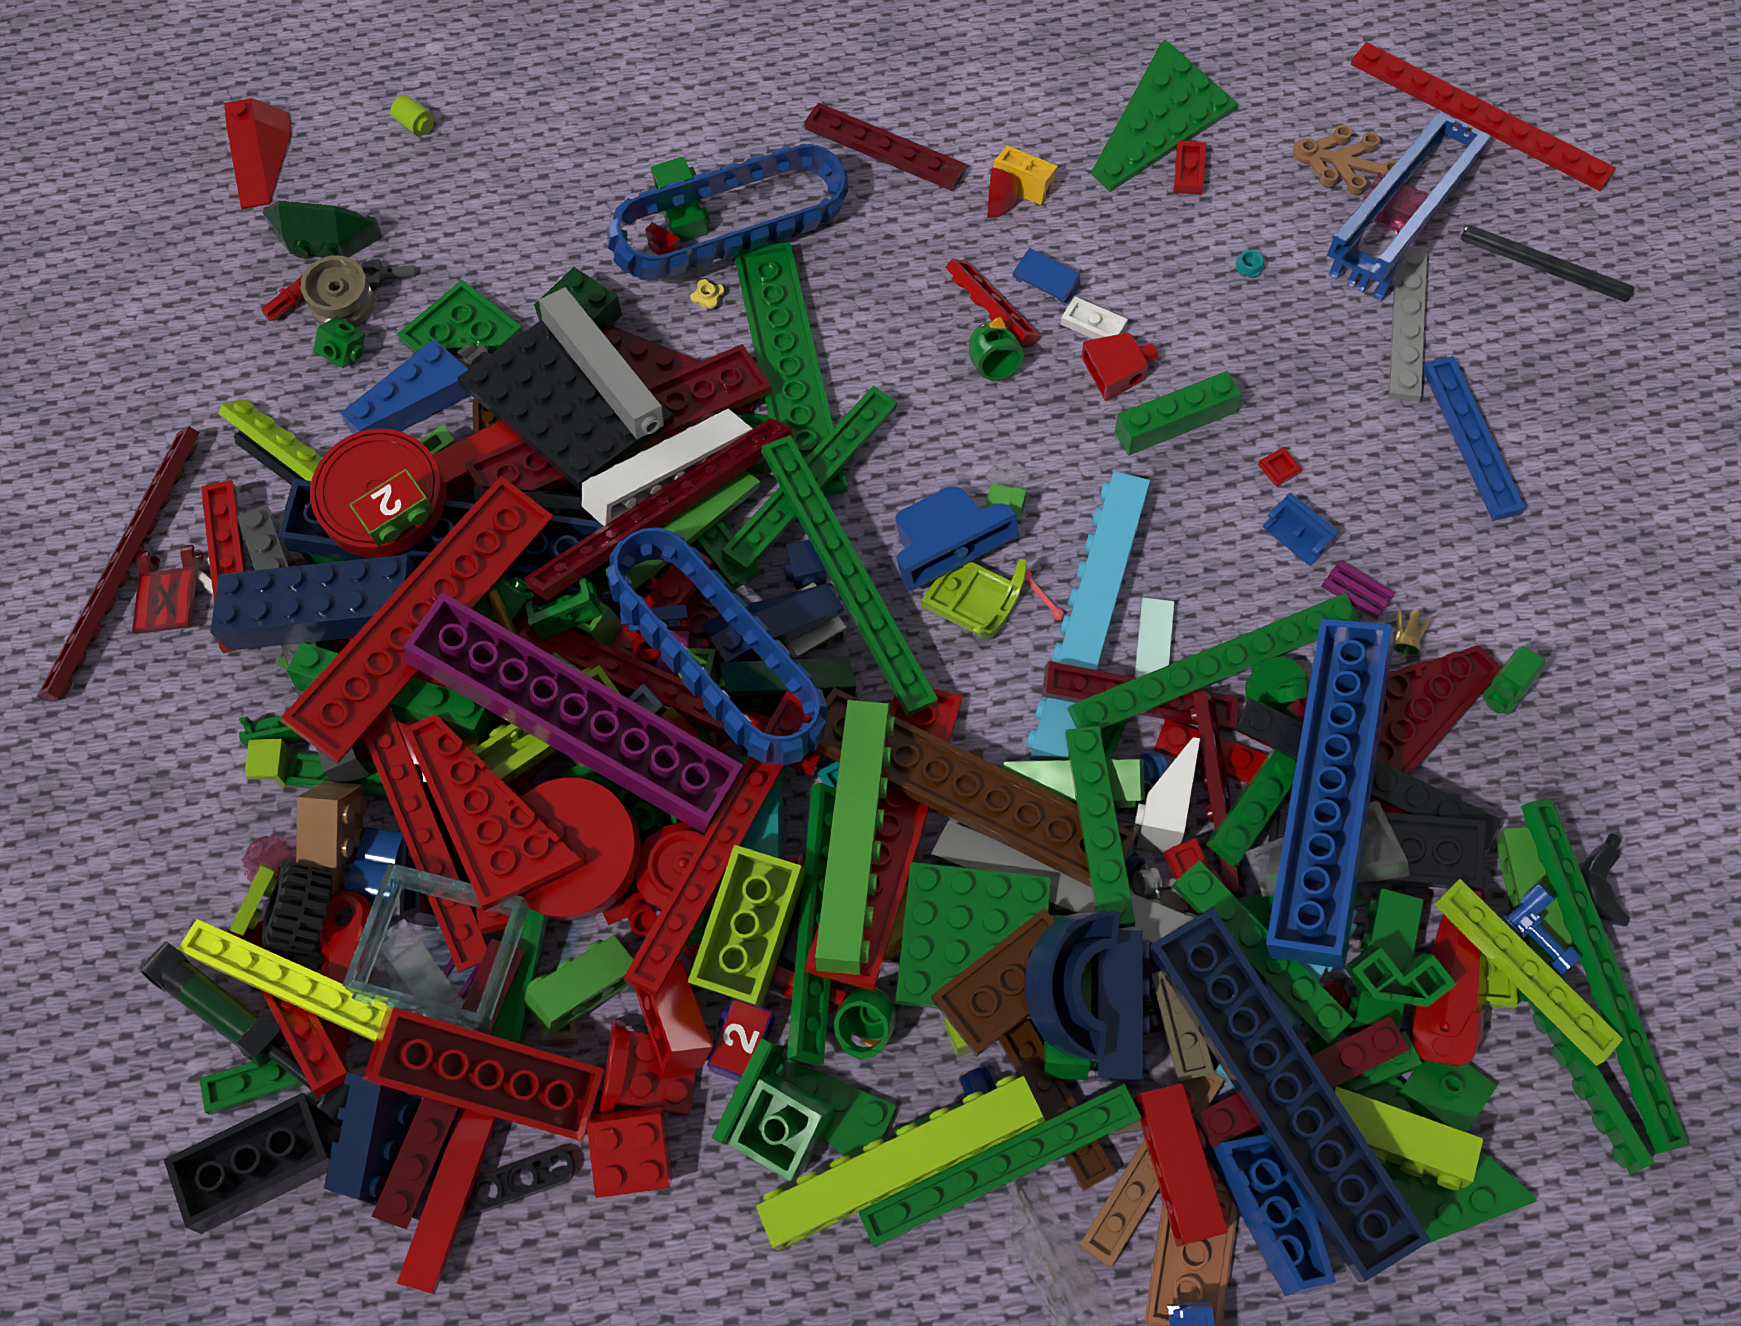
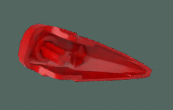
M1483 882L1482 892H1473L1485 902ZM1443 914L1431 954L1437 958L1457 985L1428 1007L1415 1005L1410 1028L1411 1043L1419 1058L1423 1061L1460 1067L1470 1063L1475 1057L1480 1042L1483 1040L1485 1008H1482V1005L1486 1002V956Z

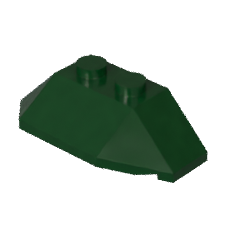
M278 201L263 209V214L271 230L289 253L298 258H307L308 256L321 258L345 256L349 258L378 241L382 236L376 218L371 216L364 217L355 211L339 206Z

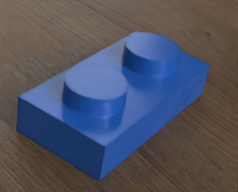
M686 605L649 608L658 619L663 620L667 625V629L681 627V621H687ZM620 611L622 627H628L629 632L641 631L639 626H633Z

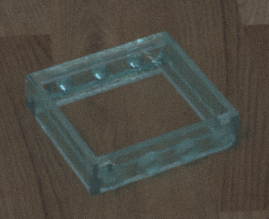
M388 863L342 986L353 994L352 999L372 1005L375 999L386 1002V1008L396 1007L406 1011L412 1009L420 1011V1015L442 1021V1018L455 1021L454 1025L476 1031L477 1027L488 1030L529 912V904L524 897L516 895L487 909L488 911L510 917L477 1012L368 984L367 982L402 888L482 909L470 883Z

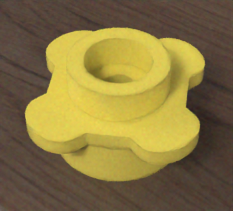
M706 279L700 280L697 283L696 291L690 295V299L693 303H698L702 307L715 308L719 302L720 295L724 294V287L720 284L714 285L709 283Z

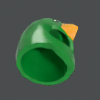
M1001 317L979 325L969 339L970 358L977 372L985 379L991 381L1006 379L1017 372L1023 363L1024 354L1022 347L1015 336L1006 329Z
M875 987L874 991L859 988L853 990L839 1006L834 1021L835 1036L842 1049L848 1055L859 1060L874 1057L883 1050L892 1037L898 1021V1012L888 992L879 987ZM851 1034L860 1037L869 1047L857 1046L850 1040Z

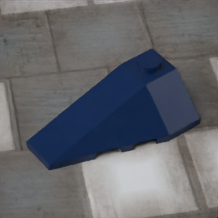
M828 584L747 604L749 613L752 616H758L770 630V636L774 640H779L784 646H787L844 611L843 606ZM722 614L701 625L723 662L762 661L760 656L751 646L749 647L733 626L722 617Z

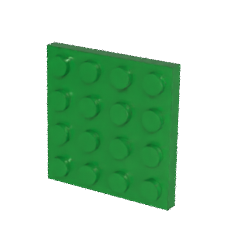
M911 862L895 1004L938 1009L931 1000V995L1042 909L1048 912L1051 877ZM1029 1015L1025 1019H1032L1031 1015Z

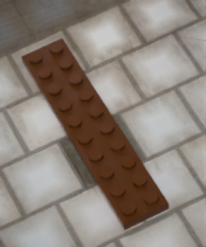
M834 687L825 700L828 707L825 735L816 751L840 763L847 701L861 700ZM895 717L893 737H887L886 747H891L890 768L883 767L882 774L883 778H888V787L1091 887L1076 804ZM1118 825L1125 859L1137 834Z

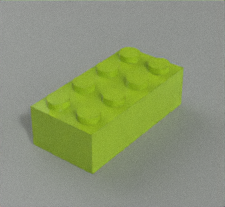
M734 845L688 983L762 1007L807 871L801 865Z

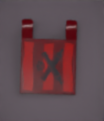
M193 545L183 546L180 551L183 568L157 571L160 564L159 557L150 556L151 553L149 551H142L137 554L136 561L139 579L132 627L133 633H149L191 627L197 572L204 558V553L201 550H194L195 547Z

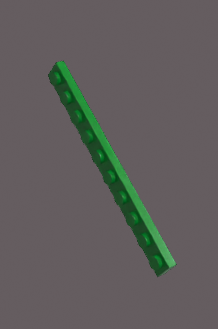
M791 435L763 445L761 453L906 716H911L936 705L938 701L936 694Z
M1344 593L1070 705L1067 710L1076 728L1100 726V731L1249 670L1265 658L1280 657L1316 642L1321 619L1360 622L1361 620L1347 594Z
M1553 799L1532 801L1520 807L1524 814L1525 825L1531 832L1537 848L1538 858L1545 868L1550 881L1551 891L1558 901L1563 914L1564 925L1570 932L1577 952L1582 956L1579 962L1583 966L1590 983L1591 994L1597 1001L1604 1021L1623 1038L1615 1048L1618 1055V1063L1625 1073L1632 1091V1099L1638 1107L1645 1124L1646 1135L1652 1143L1656 1154L1688 1145L1687 1137Z

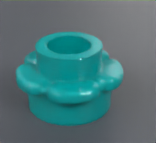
M1255 250L1244 251L1235 262L1237 272L1242 276L1248 275L1249 278L1259 276L1260 271H1263L1265 266L1262 255Z

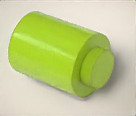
M401 95L393 102L390 109L391 117L414 135L420 137L422 134H428L432 130L434 115L408 95Z

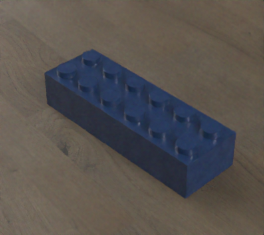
M408 555L219 574L210 633L228 650L353 638L417 567Z

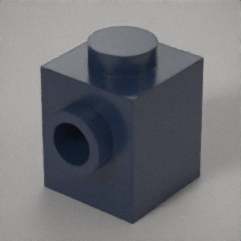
M809 539L786 544L789 562L783 563L787 581L793 580L796 590L803 589L813 582L816 586L827 583L825 567Z

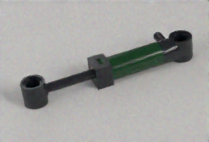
M164 942L138 968L152 984L163 992H168L237 1046L241 1053L259 1068H262L271 1058L312 1091L297 1060L281 1048L286 1042L281 1029L263 1015L259 1017L192 965L170 943ZM344 1083L319 1096L312 1104L314 1109L323 1118L337 1128H340L343 1120L337 1119L339 1107H346L350 1085Z

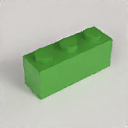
M614 935L604 941L599 939L593 942L586 949L585 953L575 959L570 957L564 960L557 967L556 971L547 977L541 975L535 978L527 986L524 1006L546 1035L550 1037L627 987L629 983L624 981V975L631 965L633 958Z

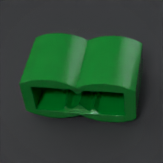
M1526 646L1518 647L1484 692L1483 699L1486 701L1487 706L1494 712L1510 714L1546 666L1545 659Z

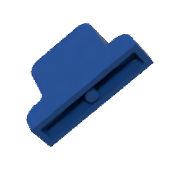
M956 486L947 487L899 511L895 519L901 544L905 547L897 556L902 583L910 592L1019 537L1016 513L1008 505L1002 503L981 509L961 488Z

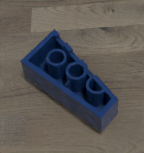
M1119 930L1117 948L1104 949L1096 954V984H1098V991L1096 992V1019L1108 1024L1103 1061H1098V1069H1095V1081L1138 1083L1143 1080V1073H1149V1050H1143V1035L1149 1036L1150 1030L1149 1013H1143V998L1149 999V977L1143 976V962H1149V940H1143V930Z

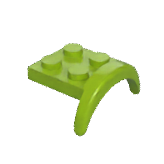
M1019 559L1011 581L970 561L936 578L921 600L922 607L973 632V635L979 639L989 640L1004 625L1018 601L1026 577L1027 561Z

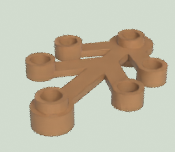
M1346 125L1337 126L1334 134L1317 141L1309 138L1300 139L1293 147L1294 157L1299 162L1309 164L1318 175L1322 186L1333 187L1336 184L1339 173L1347 184V190L1354 195L1363 193L1366 179L1362 175H1355L1351 168L1378 175L1381 181L1397 162L1391 160L1380 164L1355 157L1364 152H1374L1377 149L1380 137L1373 132L1365 133L1362 141L1338 151L1326 150L1337 144L1345 145L1350 141L1352 130ZM1323 161L1331 163L1334 168L1326 167Z

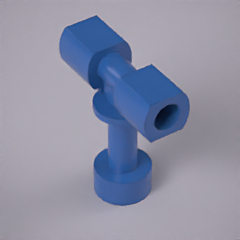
M1538 883L1520 900L1522 902L1520 906L1508 916L1504 914L1500 918L1522 938L1529 934L1554 959L1550 966L1561 976L1582 956L1572 946L1564 950L1539 924L1544 919L1539 913L1554 901L1555 898L1546 888Z

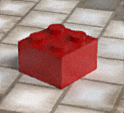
M664 1105L591 1115L586 1126L595 1198L670 1188L673 1177Z

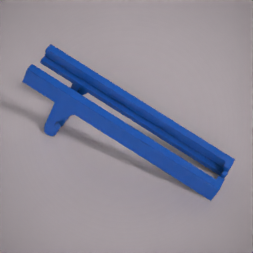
M1439 112L1334 236L1327 256L1335 259L1329 276L1337 279L1343 274L1344 266L1353 269L1348 278L1347 285L1354 287L1361 274H1363L1357 290L1364 292L1368 288L1371 279L1379 282L1374 291L1373 298L1382 301L1388 293L1394 275L1411 244L1480 158L1491 135L1476 128H1473L1470 134L1465 132L1467 124L1461 123L1457 129L1454 127L1456 119ZM1444 135L1468 145L1466 150L1378 259L1357 250L1365 231Z

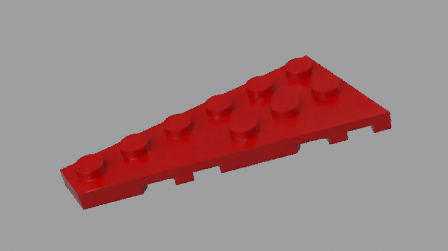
M436 714L403 728L484 911L583 865L582 860Z

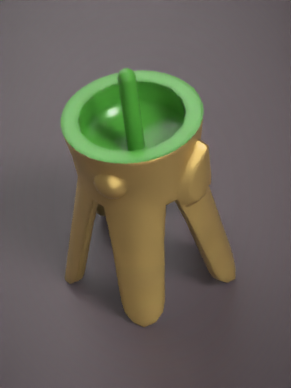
M1417 609L1412 611L1405 633H1403L1402 613L1397 610V632L1393 649L1398 652L1404 649V659L1407 654L1417 655L1419 653L1420 640L1431 618H1427L1424 625L1421 624L1417 631L1420 615Z

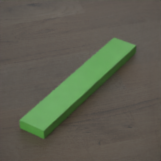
M744 470L732 480L727 481L712 491L708 496L703 497L685 511L665 522L659 528L671 531L685 538V542L690 545L758 490L760 481ZM646 560L634 565L625 574V576L630 577L632 584L630 587L633 590L637 589L668 562L663 560Z

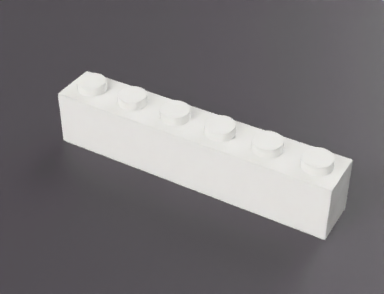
M726 409L583 482L581 506L605 526L753 429L731 410Z

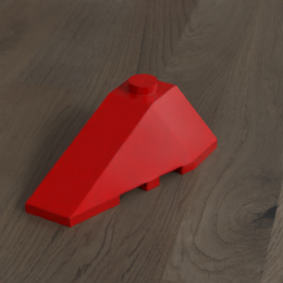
M253 98L224 103L226 127L241 209L268 205L271 203L278 180V172L281 163L284 161L287 143L291 138L289 112Z

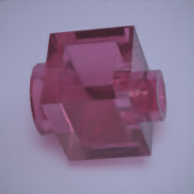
M275 833L254 841L248 847L246 855L241 859L249 869L244 875L251 883L261 863L275 868L273 874L275 878L287 861L296 863V857Z

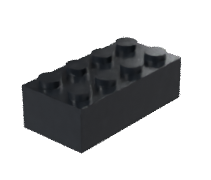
M301 1093L163 1159L185 1228L203 1234L326 1174L332 1143L322 1116L312 1106L315 1100L305 1093Z

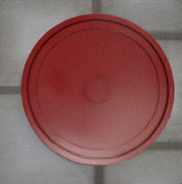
M392 429L365 430L339 441L328 450L318 463L310 485L312 510L328 536L341 548L365 557L392 556L416 546L430 534L438 523L446 500L444 477L431 452L416 438ZM407 469L428 499L434 512L421 524L412 525L401 532L394 541L384 543L378 547L349 504Z
M582 778L550 780L524 794L520 799L582 860L583 865L515 896V898L529 909L558 920L589 918L612 906L622 897L632 883L640 861L641 840L639 829L628 807L607 788Z

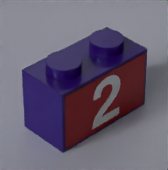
M733 998L730 1007L725 1006L721 1012L718 1026L721 1027L717 1040L713 1039V1049L706 1059L710 1072L739 1082L760 1039L769 1038L775 1022L773 1011Z

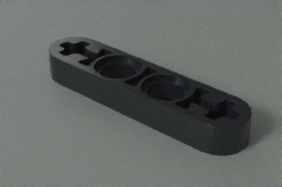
M556 1149L478 1176L470 1195L475 1207L470 1209V1204L467 1203L462 1220L568 1182L575 1172L573 1158L566 1151ZM555 1158H559L561 1162H567V1166L562 1168L563 1175L557 1177L554 1172L543 1174L546 1182L540 1184V1175L535 1168L536 1164L540 1163V1168L545 1170L554 1166L553 1160ZM521 1170H528L533 1175L532 1184L525 1190H517L513 1184L515 1175ZM489 1182L495 1183L497 1186L495 1199L489 1203L481 1202L478 1198L481 1186Z

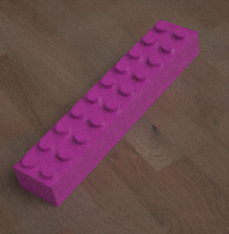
M443 592L403 646L404 660L407 664L703 834L724 802L743 767V764Z

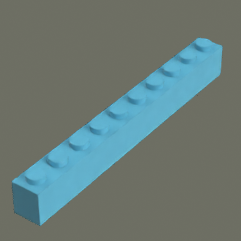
M1113 471L1111 481H1104L1100 500H1104L1103 508L1097 507L1094 514L1092 526L1097 527L1095 535L1089 534L1084 552L1089 553L1087 562L1083 560L1080 562L1076 579H1080L1081 583L1079 589L1074 587L1072 589L1068 606L1073 607L1071 616H1064L1060 633L1065 634L1063 644L1056 643L1052 657L1053 662L1097 670L1150 480ZM1046 698V701L1039 700L1035 718L1040 719L1038 729L1031 728L1026 745L1027 748L1032 749L1031 760H1069L1065 730L1076 728L1067 710L1070 705L1075 704L1074 702Z

